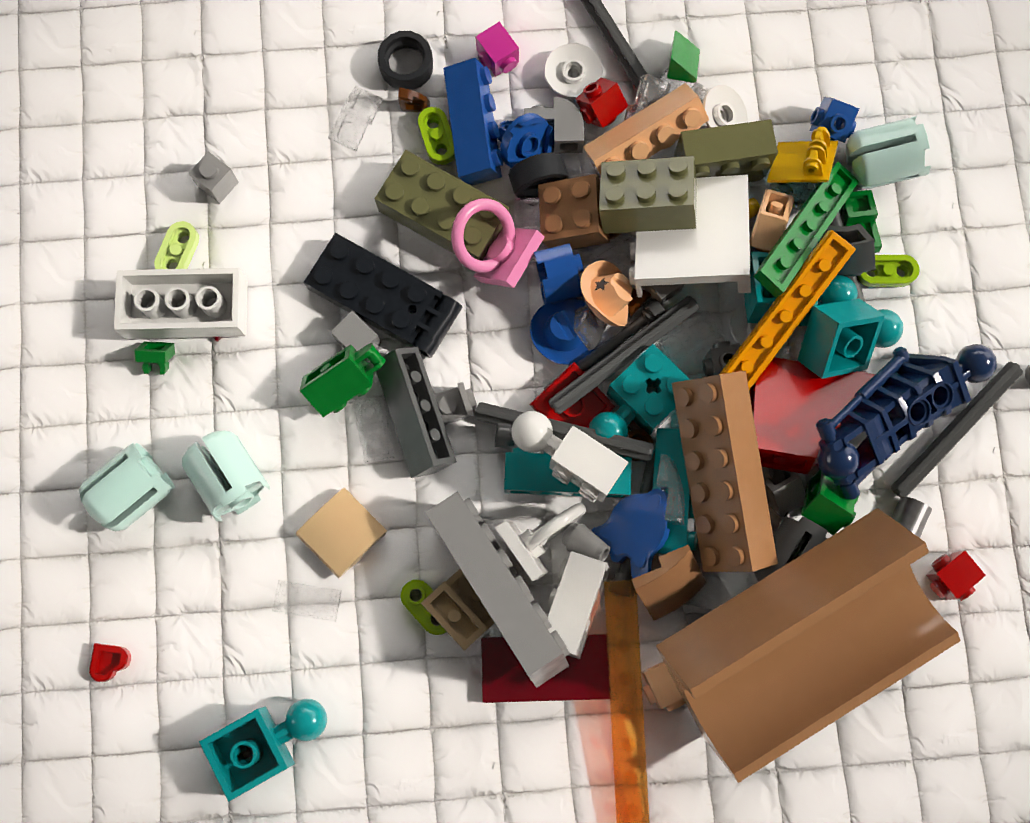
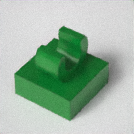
M144 341L134 350L135 362H144L142 365L144 374H149L152 371V363H156L160 367V375H164L169 370L168 361L175 355L174 343Z

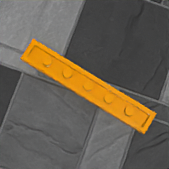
M828 230L803 263L784 293L776 298L720 374L746 370L748 388L750 389L855 252L856 248L833 230Z

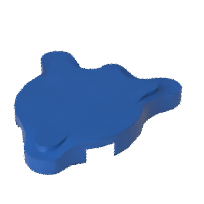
M653 489L648 493L633 494L623 498L614 507L610 517L604 524L591 529L595 535L610 546L609 554L613 562L622 563L627 557L630 558L633 578L651 571L652 560L655 554L662 549L668 539L670 529L667 528L666 515L669 516L668 506L670 497L664 490Z

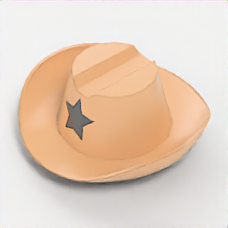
M600 260L590 264L581 275V291L584 300L592 312L604 323L616 327L626 326L628 303L633 299L631 297L633 287L630 285V281L617 266L609 261Z

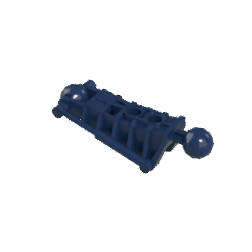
M982 344L965 346L955 359L946 356L909 354L907 349L903 347L894 349L892 353L893 358L855 393V398L834 418H823L816 424L821 438L818 443L820 450L817 455V463L821 472L832 479L834 484L840 485L845 499H856L860 495L858 485L877 466L884 463V460H887L893 453H897L903 443L917 437L916 433L932 426L934 420L940 416H946L952 412L953 408L971 401L965 382L980 383L986 381L997 368V358L990 348ZM865 431L867 437L855 448L849 441Z

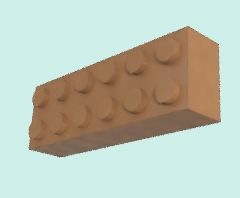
M746 370L673 382L672 388L703 572H754L778 564Z

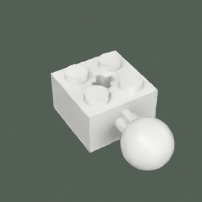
M536 411L525 412L519 415L512 425V438L520 449L526 452L543 450L551 455L549 468L553 470L552 476L566 485L572 482L580 488L579 494L593 503L596 499L600 502L604 501L628 464V461L575 426H572L565 438L561 440L553 434L551 422L542 413Z

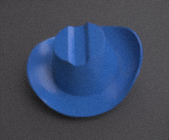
M577 298L555 304L542 305L536 311L530 323L531 339L537 350L547 359L562 365H570L573 362L577 363L594 350L599 338L600 326L598 317L592 312L586 302Z

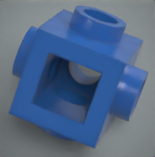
M823 97L820 106L816 107L811 115L810 124L812 125L809 131L813 132L818 127H825L830 133L831 141L845 143L846 139L855 130V118L860 108L835 98Z

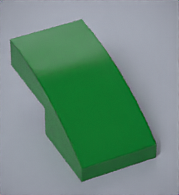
M872 190L854 191L842 206L844 226L861 224L874 239L875 253H880L882 243L876 225L878 211Z

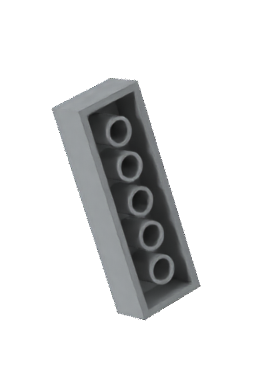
M457 491L426 511L425 514L536 688L569 667L565 658L570 654L566 648L567 646L556 630L552 633L548 631L552 627L548 617L538 602L534 605L530 603L535 599L520 575L516 578L513 577L517 572L503 549L497 552L501 547L488 525L482 520L471 499L463 500Z

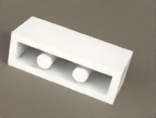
M572 551L569 558H565L562 561L559 570V576L562 577L558 589L554 588L549 597L548 606L551 609L548 614V620L552 627L548 631L552 633L556 630L567 646L566 648L570 653L569 656L580 659L611 569L606 562Z

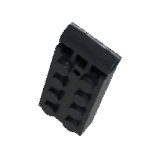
M336 232L303 282L311 292L349 313L353 311L364 322L409 347H418L420 354L428 358L433 357L463 308L453 298L443 295L442 291Z

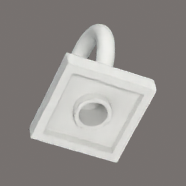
M577 503L551 519L534 533L530 529L522 533L515 522L505 520L495 528L531 580L536 581L549 573L539 558L540 555L545 553L543 545L566 530L569 525L578 521L585 514L586 507L581 503Z

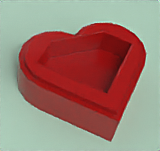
M94 643L89 667L91 678L97 682H106L113 679L117 671H122L130 665V651L122 646Z

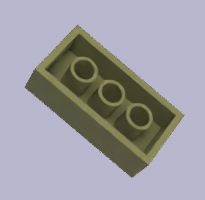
M408 150L404 151L374 198L379 212L453 254L455 253L451 242V231L458 212L467 203L476 199L488 198L499 202ZM499 202V203L502 204V205L508 210V212H509V207H508L507 205H505V204ZM479 211L472 215L466 223L463 235L464 244L468 253L477 260L483 261L490 245L495 241L503 228L496 215L489 211Z

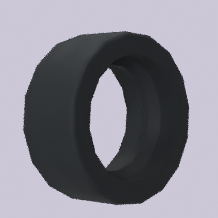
M398 31L390 34L382 41L378 49V65L384 81L391 87L398 90L399 88L415 90L422 87L430 79L433 72V54L428 41L420 34L413 31ZM402 48H412L421 53L423 63L421 67L412 73L399 74L391 70L389 66L390 56Z
M554 152L528 157L515 164L508 174L514 194L520 199L538 198L539 184L569 179L561 155Z

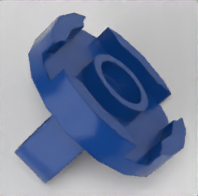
M527 113L519 116L514 121H503L499 124L500 137L498 140L501 142V158L508 167L512 168L520 161L537 154L551 153L554 144V130L547 120L538 114Z

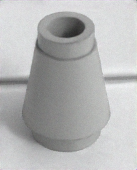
M572 523L563 534L562 544L566 546L569 552L579 553L603 562L610 553V546L584 524Z

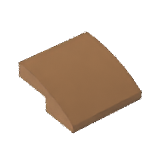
M689 545L659 556L660 568L632 579L635 591L653 621L668 615L684 605L707 583Z

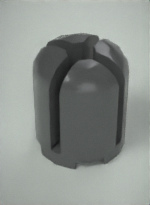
M788 511L773 535L778 564L754 571L757 581L759 582L793 561L805 541L808 544L802 554L827 540L828 538L825 536L828 531L803 516L799 521L790 518V511Z

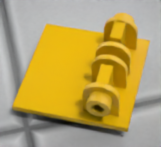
M818 127L812 132V141L778 142V154L770 168L767 183L828 182L838 141L830 140V133L827 128Z

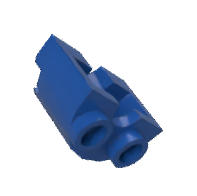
M570 243L534 252L544 305L583 297L581 278L579 279L578 274L584 271L580 254L573 255Z

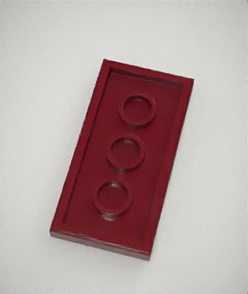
M608 634L588 635L580 659L567 655L565 658L569 667L537 688L504 637L481 638L483 703L611 699Z

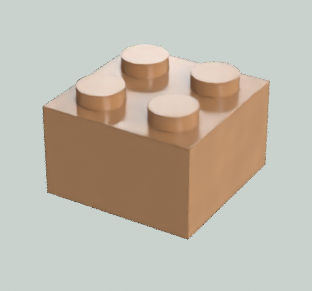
M596 174L538 185L540 230L544 236L542 243L547 248L570 243L572 249L610 243L609 234H603L599 214L601 179Z

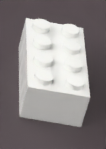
M239 267L116 270L114 330L125 339L246 336L248 278Z

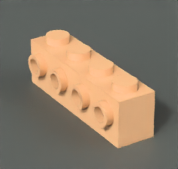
M684 83L583 146L593 167L601 177L602 162L649 159L660 150L671 147L679 139L681 132L699 129L701 125L709 121V117L699 96Z

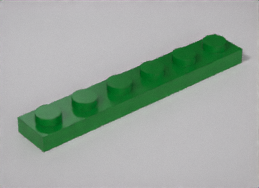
M839 161L833 164L829 181L819 182L753 275L776 298L784 293L859 183Z

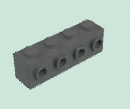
M410 347L392 350L383 356L386 362L376 373L410 476L415 478L435 474L457 461L419 348Z

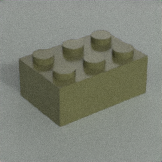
M772 120L683 131L680 134L673 157L694 156L696 178L748 175V182L759 181L766 177L778 154Z
M694 156L601 163L599 214L603 234L696 229L697 179Z

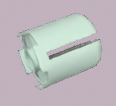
M917 116L857 130L849 137L845 149V159L847 166H852L849 172L859 181L857 184L859 188L868 190L929 174L931 165L925 167V150L930 149L929 140L924 124L917 125L915 123Z
M225 430L211 432L202 437L206 447H201L198 442H194L188 447L182 457V467L215 521H223L220 516L232 511H236L238 515L261 500L258 494L265 487L270 490L269 484L238 436Z
M132 443L82 483L79 493L81 501L90 516L98 523H101L103 527L116 532L127 529L175 488V485L166 472L162 473L153 462V457L141 445Z

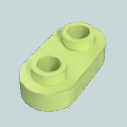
M179 221L169 227L154 261L155 269H169V265L173 262L177 263L175 269H188L199 243V234L190 223ZM189 236L187 242L180 243L182 237Z

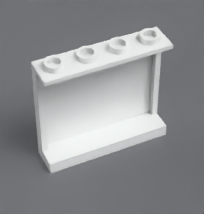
M748 175L696 178V229L632 232V236H636V242H630L631 260H635V266L629 268L630 285L636 286L637 297H642V286L737 282L738 293H751Z

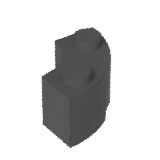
M861 224L852 226L829 225L823 236L828 230H833L856 248L837 275L859 276L863 272L875 269L874 239Z

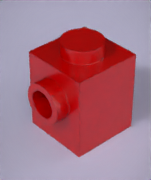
M602 77L596 82L587 85L583 92L575 98L580 107L583 120L587 124H593L601 128L612 124L616 117L629 107L618 83Z
M966 550L954 552L949 557L947 554L942 555L931 564L933 570L926 574L927 578L931 581L929 585L937 596L946 600L959 599L960 601L971 596L976 591L973 586L986 576Z

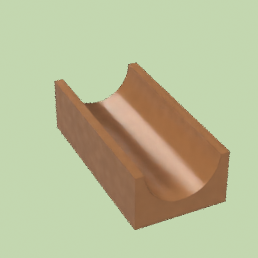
M879 508L656 645L702 736L738 783L961 641L958 632L931 604L911 569L910 564L929 553L926 542Z

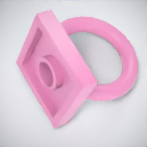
M488 198L476 199L467 203L455 217L451 231L453 251L462 265L475 272L473 277L481 283L511 288L516 286L534 256V252L537 251L544 239V236L538 230L515 228L508 210L499 202ZM479 211H489L497 216L503 228L495 241L490 245L485 258L481 261L473 258L468 253L463 235L466 223L472 215Z

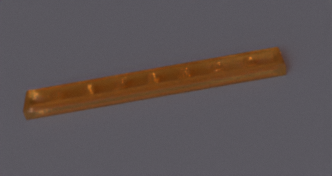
M632 580L603 581L616 823H650L637 592Z

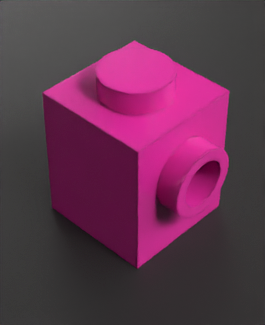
M500 21L475 36L478 59L484 67L487 66L492 71L495 77L503 72L508 73L512 71L519 63V47Z

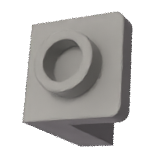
M463 382L457 383L458 387L434 395L444 425L474 416L472 407L477 406L472 388L465 389Z

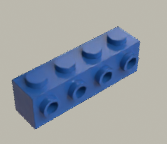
M476 58L444 67L458 178L471 186L502 178L501 166H503L504 162L497 144L500 132L493 116L496 104L490 93L489 84L492 83V77L488 67H484Z

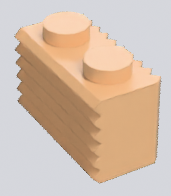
M770 189L765 190L749 240L750 246L755 247L760 252H770L786 230L794 203L792 195Z

